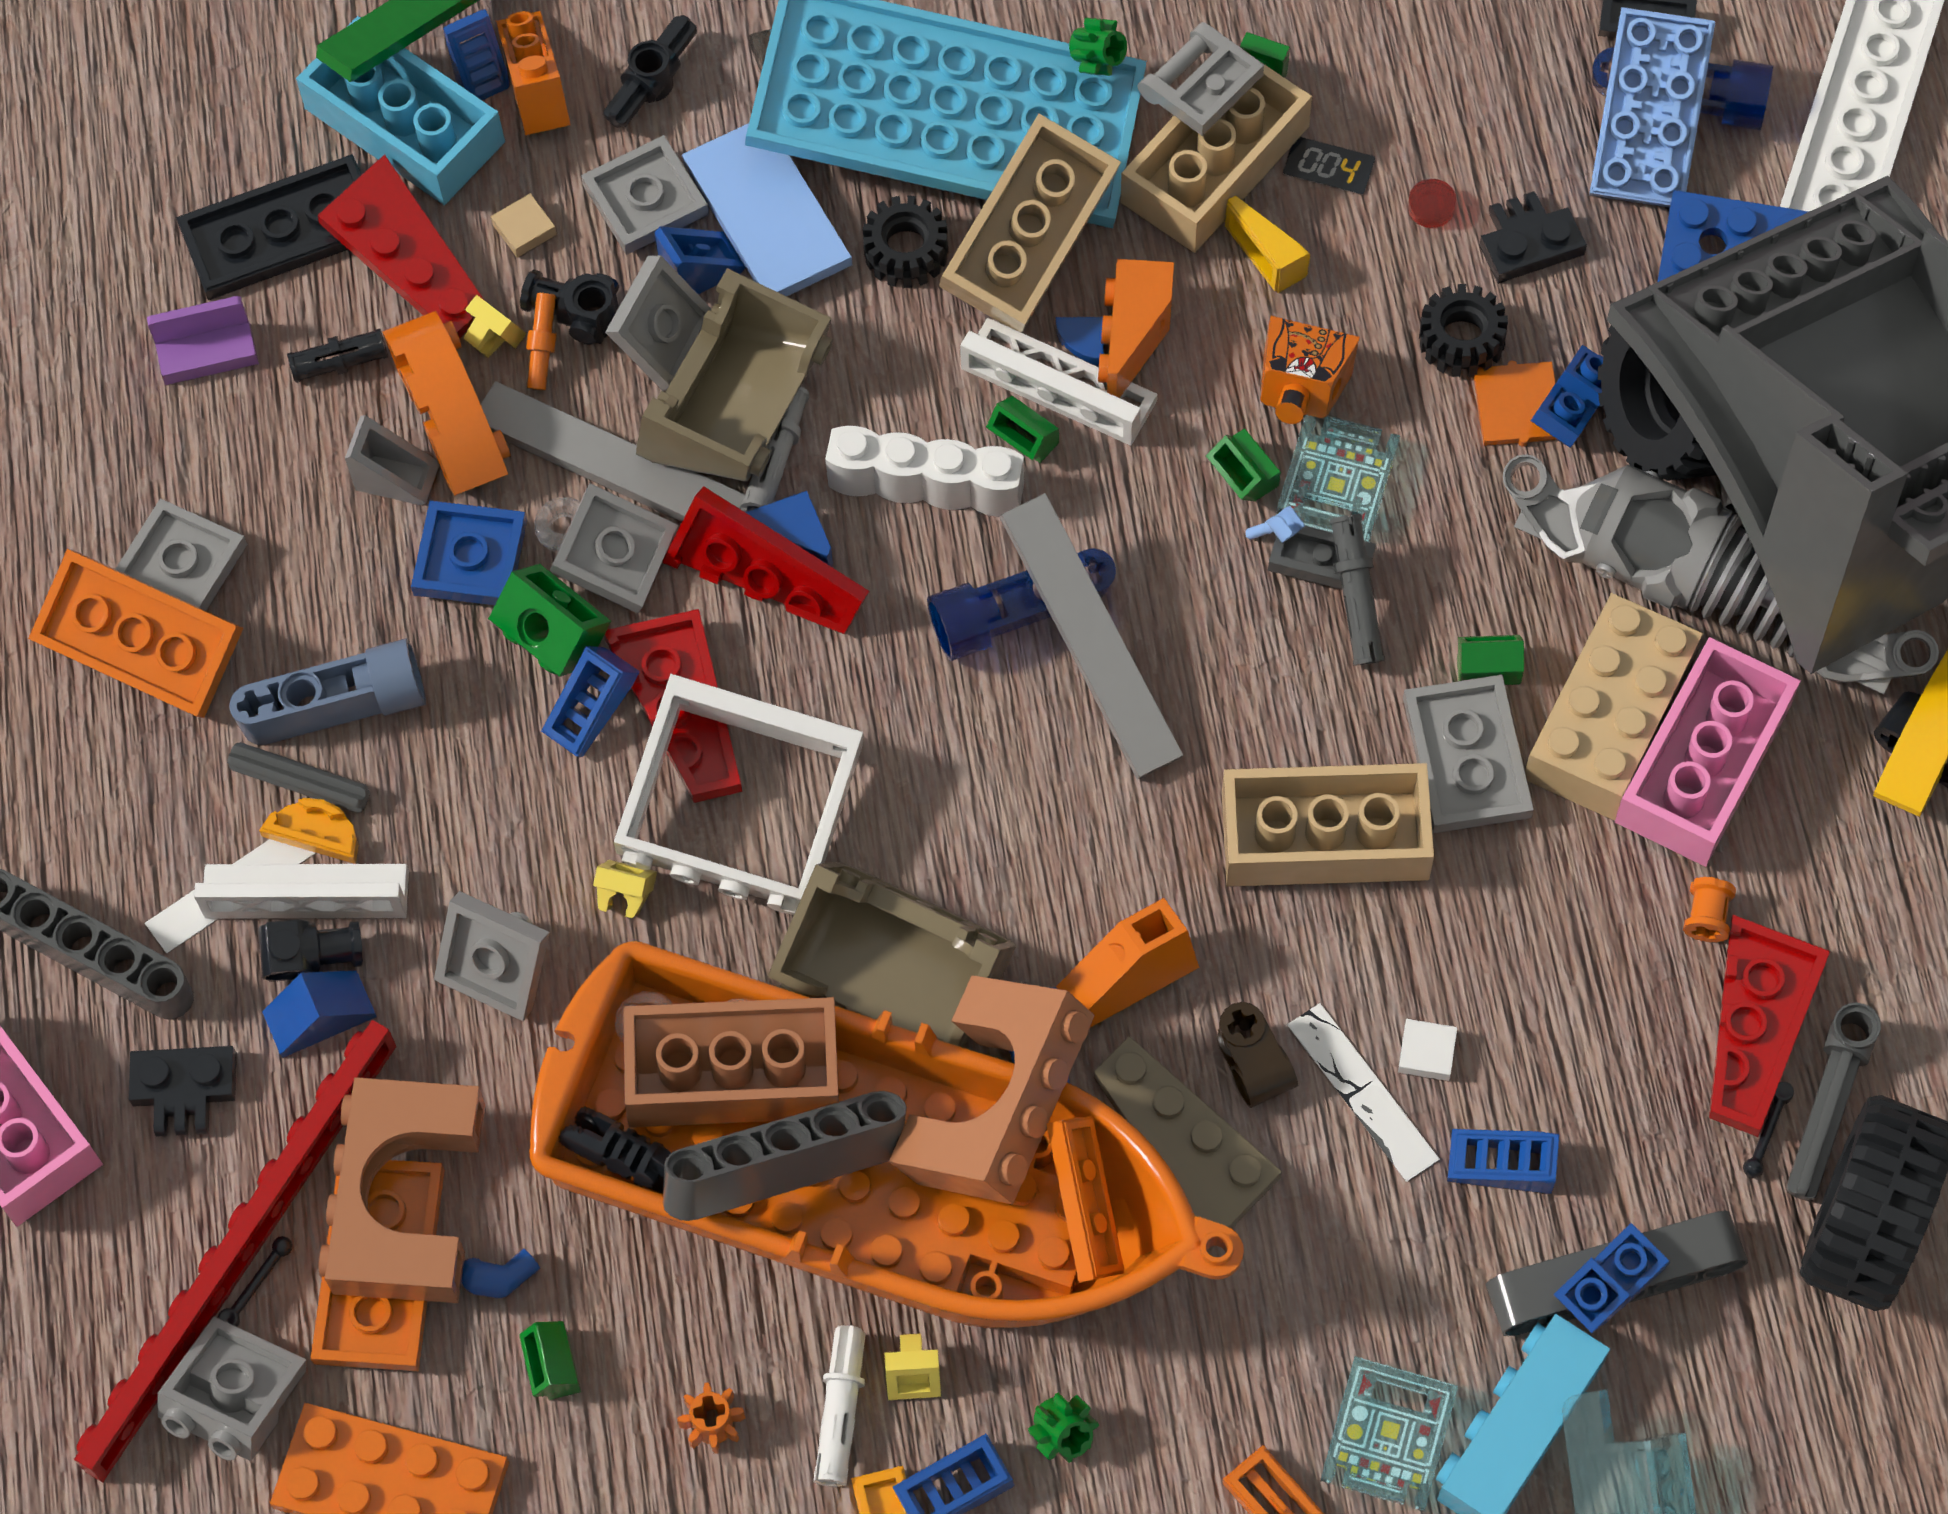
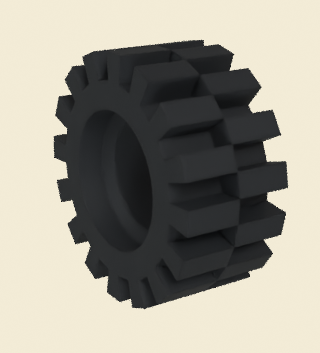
M908 195L907 203L901 204L900 196L891 197L892 206L888 207L884 201L877 204L878 214L871 210L867 215V224L864 223L863 246L866 264L869 270L874 268V275L880 281L887 275V282L890 286L896 287L898 279L903 280L904 288H912V279L916 278L920 286L928 283L927 273L936 278L940 274V265L945 267L947 262V253L949 251L946 220H942V212L937 207L931 211V202L923 199L920 206L916 205V196ZM902 231L918 233L924 239L923 245L911 252L895 251L889 247L887 242L892 235Z
M1458 284L1457 293H1453L1450 286L1442 289L1441 298L1436 293L1429 298V305L1425 304L1422 310L1419 346L1421 353L1426 352L1425 360L1430 365L1438 360V371L1444 373L1447 367L1453 368L1452 376L1460 377L1461 369H1467L1468 376L1472 377L1477 374L1478 366L1486 371L1492 367V361L1498 363L1502 356V350L1504 351L1508 316H1504L1505 307L1502 302L1496 304V296L1493 293L1489 292L1484 298L1482 297V287L1475 285L1473 293L1466 292V284ZM1463 321L1476 325L1481 329L1482 333L1474 339L1460 340L1448 335L1445 327L1451 323Z

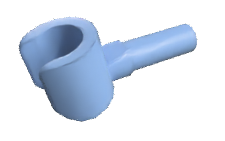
M1287 506L1277 515L1269 518L1265 523L1247 528L1245 535L1249 540L1274 532L1281 543H1284L1302 530L1305 524L1291 506Z

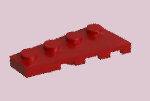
M384 154L318 214L319 224L423 316L436 311L443 324L452 321L460 339L468 331L475 319L465 310L476 295L482 299L483 297Z
M704 486L695 495L662 563L674 568H678L683 564L699 570L700 578L717 585L721 580L742 587L745 589V596L762 602L764 599L770 598L783 603L787 612L842 634H845L870 592Z
M699 609L607 629L604 635V639L611 652L640 672L631 689L652 727L670 674L718 688ZM680 710L666 753L693 803L743 792L727 724Z
M1732 915L1709 1111L1710 1119L1759 1137L1830 951Z

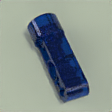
M1614 47L1600 52L1593 63L1592 83L1594 88L1603 96L1607 94L1609 82L1607 81V73L1604 71L1610 68ZM1733 59L1732 66L1708 63L1706 77L1713 79L1709 99L1702 98L1700 113L1722 116L1721 124L1761 131L1774 65Z
M1091 548L1078 552L1077 554L1084 567H1087L1090 573L1099 572L1101 575L1094 586L1100 598H1102L1116 575V566L1113 559L1108 553L1100 549ZM1027 570L975 589L967 582L927 597L928 610L935 634L949 661H954L990 648L992 645L991 638L1051 617L1044 601L1037 598L1034 594V582ZM994 597H1000L1005 613L1007 615L1006 618H1001V614Z

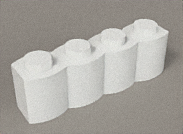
M840 426L831 430L825 458L828 486L841 494L868 496L876 493L884 499L897 503H914L924 500L932 506L946 510H960L972 507L980 513L1001 517V514L1021 504L1024 488V456L1015 450L1000 446L974 449L964 442L950 439L934 440L927 443L918 436L900 432L879 436L877 433L859 426Z

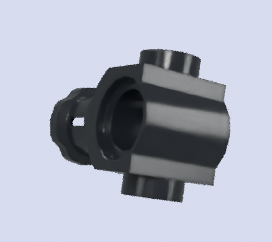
M533 269L528 273L523 283L520 308L523 311L530 312L535 309L537 293L556 295L554 315H556L559 324L570 327V336L583 344H602L604 338L608 336L605 332L619 306L616 294L620 286L614 278L601 273L594 275L586 273L575 279L569 278L566 283L545 278L541 271ZM592 307H602L596 311H587Z
M306 920L266 922V924L257 928L262 978L269 982L294 980L300 973L319 972L321 965L351 962L354 967H359L363 964L361 932L358 921L350 922L347 928L317 930L315 923H310Z

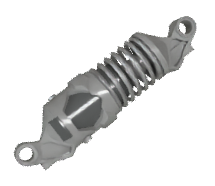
M1528 454L1518 455L1512 458L1505 466L1503 472L1504 485L1521 509L1514 527L1543 540L1546 546L1564 562L1582 563L1594 568L1600 576L1607 579L1616 578L1642 590L1644 598L1670 610L1677 606L1684 610H1687L1689 607L1690 612H1694L1702 606L1701 613L1703 618L1711 616L1713 611L1718 608L1721 610L1718 619L1721 626L1728 624L1733 615L1739 616L1736 623L1738 634L1745 632L1759 606H1762V611L1753 631L1755 642L1765 636L1777 613L1780 616L1770 639V645L1772 649H1775L1784 641L1788 632L1760 560L1738 514L1732 515L1733 511L1723 507L1722 499L1695 487L1687 491L1662 480L1653 471L1644 472L1629 464L1580 487L1562 490L1556 485L1542 461L1535 456ZM1526 465L1534 466L1540 473L1538 485L1534 489L1525 492L1516 489L1513 485V475L1516 470ZM1920 630L1885 634L1816 671V673L1825 680L1843 683L1857 682L1884 695L1892 678L1920 676L1930 671L1938 659V644L1930 634ZM1917 639L1926 644L1929 649V658L1923 666L1910 667L1903 662L1900 650L1906 641ZM1789 642L1787 647L1789 657L1793 656L1796 659L1791 642Z

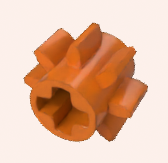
M705 1383L703 1387L704 1393L699 1394L695 1398L687 1394L683 1396L685 1404L689 1409V1414L679 1416L677 1422L679 1428L694 1429L688 1439L690 1447L695 1448L702 1441L710 1444L713 1453L717 1454L719 1452V1443L724 1442L727 1438L734 1442L739 1441V1436L733 1427V1422L744 1420L745 1413L744 1409L740 1407L729 1408L734 1399L731 1388L726 1389L720 1395L712 1392L710 1384ZM716 1410L718 1414L716 1425L706 1427L704 1421L707 1417L706 1411Z

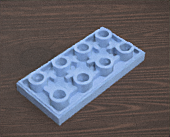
M1621 7L1590 196L1670 208L1673 190L1686 192L1716 21Z
M749 123L682 154L683 164L755 282L782 295L789 296L852 266L851 255L790 155L745 145Z

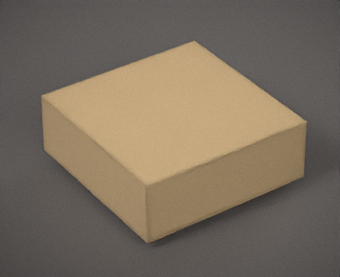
M531 193L491 216L492 225L517 258L557 235L555 225Z

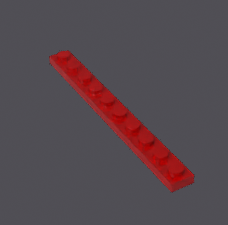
M371 1020L364 1032L358 1031L350 1039L344 1053L345 1060L335 1074L330 1073L323 1079L316 1092L315 1098L317 1101L307 1116H300L293 1123L286 1139L288 1144L277 1160L273 1158L264 1166L257 1181L259 1187L249 1202H242L234 1210L228 1222V1233L218 1247L214 1245L205 1253L198 1267L200 1274L190 1289L182 1290L173 1300L168 1311V1317L170 1318L158 1335L153 1334L146 1340L138 1355L139 1364L129 1379H122L112 1390L108 1398L107 1406L109 1408L97 1425H90L82 1434L76 1448L78 1454L74 1460L85 1473L102 1483L105 1481L158 1402L159 1390L211 1319L216 1316L342 1129V1101L345 1094L352 1095L354 1077L375 1079L397 1047L388 1028Z

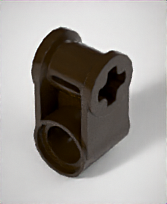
M1238 1002L1228 1006L1220 1016L1217 1043L1247 1106L1250 1108L1255 1107L1296 1088L1298 1080L1287 1054L1275 1039L1259 1008L1246 1002ZM1238 1025L1242 1031L1251 1029L1249 1038L1244 1039L1240 1032L1232 1034L1233 1026Z

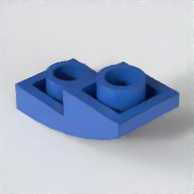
M1582 344L1530 421L1571 448L1600 405L1598 393H1602L1601 380H1598V366L1603 364L1604 357L1594 353Z
M1630 1223L1594 1259L1591 1257L1554 1293V1296L1593 1334L1653 1281L1670 1264V1261Z

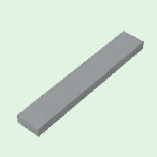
M494 382L481 403L491 431L501 430L506 442L676 520L683 521L695 495L703 486L741 509L740 506L745 498V494L695 471L648 461L636 455L637 445L499 382Z
M1046 493L1001 514L1000 520L1136 779L1138 780L1180 759L1183 756L1182 751Z

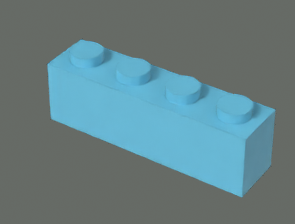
M1556 1313L1546 1328L1537 1323L1521 1348L1522 1351L1528 1354L1527 1358L1519 1370L1509 1366L1493 1390V1393L1499 1396L1500 1399L1490 1414L1481 1409L1467 1429L1464 1436L1470 1439L1471 1443L1464 1454L1460 1457L1452 1452L1438 1473L1436 1480L1443 1484L1437 1501L1457 1514H1507L1603 1366L1610 1351L1609 1347Z

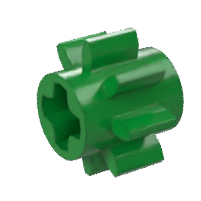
M1086 17L1084 18V27L1073 31L1069 42V51L1071 57L1076 62H1081L1079 65L1080 73L1111 76L1112 66H1118L1123 62L1127 53V41L1121 32L1116 31L1118 23L1116 20Z
M1059 1392L1055 1393L1053 1398H1049L1039 1406H1036L1034 1425L1028 1428L1030 1435L1038 1442L1036 1448L1049 1461L1055 1458L1058 1453L1068 1463L1072 1462L1073 1458L1084 1454L1092 1447L1093 1430L1099 1427V1423L1089 1414L1091 1407L1078 1395L1068 1402Z

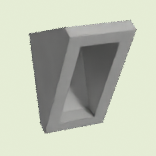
M366 415L359 418L345 456L356 491L417 505L426 504L439 468L438 460Z

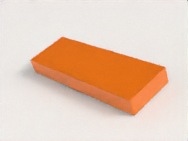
M1092 1116L1047 1123L1079 1282L1123 1274L1125 1270Z

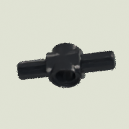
M685 15L674 17L657 40L640 42L630 50L628 54V67L620 77L623 86L604 109V117L612 126L616 128L626 127L645 102L653 103L660 101L670 94L673 89V76L681 66L678 57L697 33V26L691 22L690 18ZM649 70H657V71L652 72V73H645L646 71H649Z

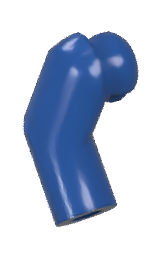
M522 1249L504 1265L483 1262L478 1258H469L464 1261L461 1282L463 1287L472 1294L500 1299L512 1293L536 1273L540 1266L526 1249Z

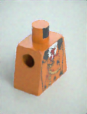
M1271 316L1263 357L1260 401L1264 405L1276 407L1275 414L1277 418L1287 424L1299 423L1302 421L1304 414L1317 418L1327 417L1352 377L1360 337Z

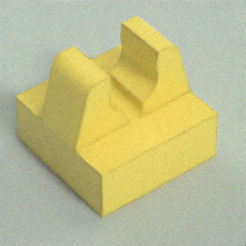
M478 295L473 298L465 309L475 319L466 332L464 340L486 357L492 355L504 341L516 349L527 334Z
M608 860L597 866L593 886L597 887L599 910L605 912L610 910L614 895L623 893V897H625L628 903L625 917L633 918L639 914L649 893L654 889L657 871L642 870L613 860Z
M921 1333L900 1335L901 1352L885 1353L888 1400L941 1397L938 1349L922 1350Z

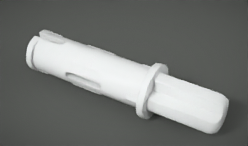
M841 1325L835 1329L829 1373L823 1374V1382L826 1383V1397L813 1482L830 1487L847 1485L858 1390L865 1385V1379L860 1377L866 1335L861 1328L852 1325Z

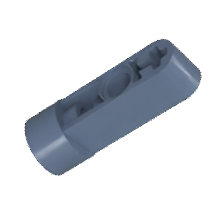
M405 638L368 648L362 654L244 685L232 695L229 708L245 738L251 743L266 745L381 713L387 716L426 705V696L413 648L409 639ZM356 686L357 690L350 691L349 687ZM314 696L309 704L297 706L302 699Z

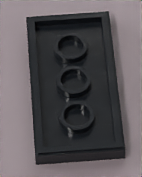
M353 154L176 217L208 301L348 250L319 224L318 214L361 176Z

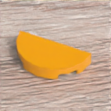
M298 799V803L288 805L279 812L274 811L269 814L259 830L264 838L356 864L359 845L352 823L345 816L341 808L323 799Z

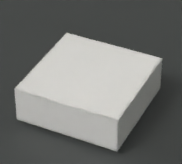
M1406 1019L1398 1073L1449 1081L1457 1027Z

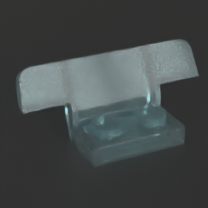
M1608 1389L1572 1395L1564 1402L1562 1415L1575 1514H1696L1686 1432L1667 1433L1641 1440L1614 1442Z

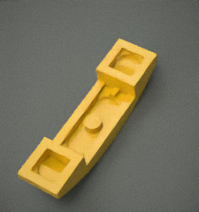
M1948 650L1934 671L1907 721L1873 794L1874 797L1919 817L1934 792L1948 760Z

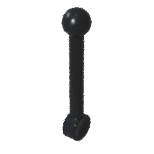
M1782 1081L1779 1083L1773 1098L1774 1103L1753 1156L1743 1164V1171L1749 1178L1755 1179L1761 1176L1764 1171L1762 1160L1784 1104L1789 1103L1794 1095V1089L1788 1082Z
M281 1236L273 1241V1251L232 1307L221 1310L217 1318L238 1327L240 1323L239 1314L278 1260L291 1253L293 1244L289 1238Z

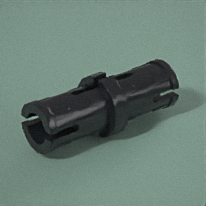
M379 328L372 332L339 340L338 336L328 338L327 344L294 353L290 352L287 353L294 381L300 382L303 379L337 371L338 375L348 373V367L380 358H388V352L381 329ZM358 349V351H356V352L348 353V354H345V355H340V354H343V353H345V352H349V351ZM330 356H335V357H332V358H330V359H326V360H322V361L317 362L319 359L327 358V357H330Z

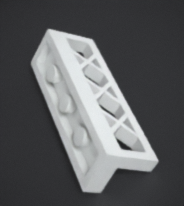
M988 317L979 333L976 334L968 331L960 345L962 370L1132 446L1157 402V393L1132 382L1120 398L1127 396L1141 403L1139 407L1107 393V390L1104 388V386L1107 387V383H1098L1099 367ZM991 336L1009 343L1011 349L991 341ZM1036 359H1045L1051 362L1054 368L1036 361ZM1085 377L1093 381L1096 387H1093L1078 379Z
M205 864L204 883H195L194 898L205 919L406 918L409 870L407 864Z

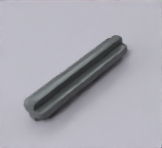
M241 742L233 745L228 756L227 763L232 771L315 799H323L333 805L356 813L362 812L365 809L370 797V791L366 784Z

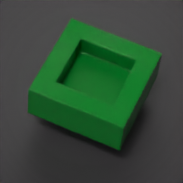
M1246 32L1240 48L1285 78L1288 73L1290 46Z

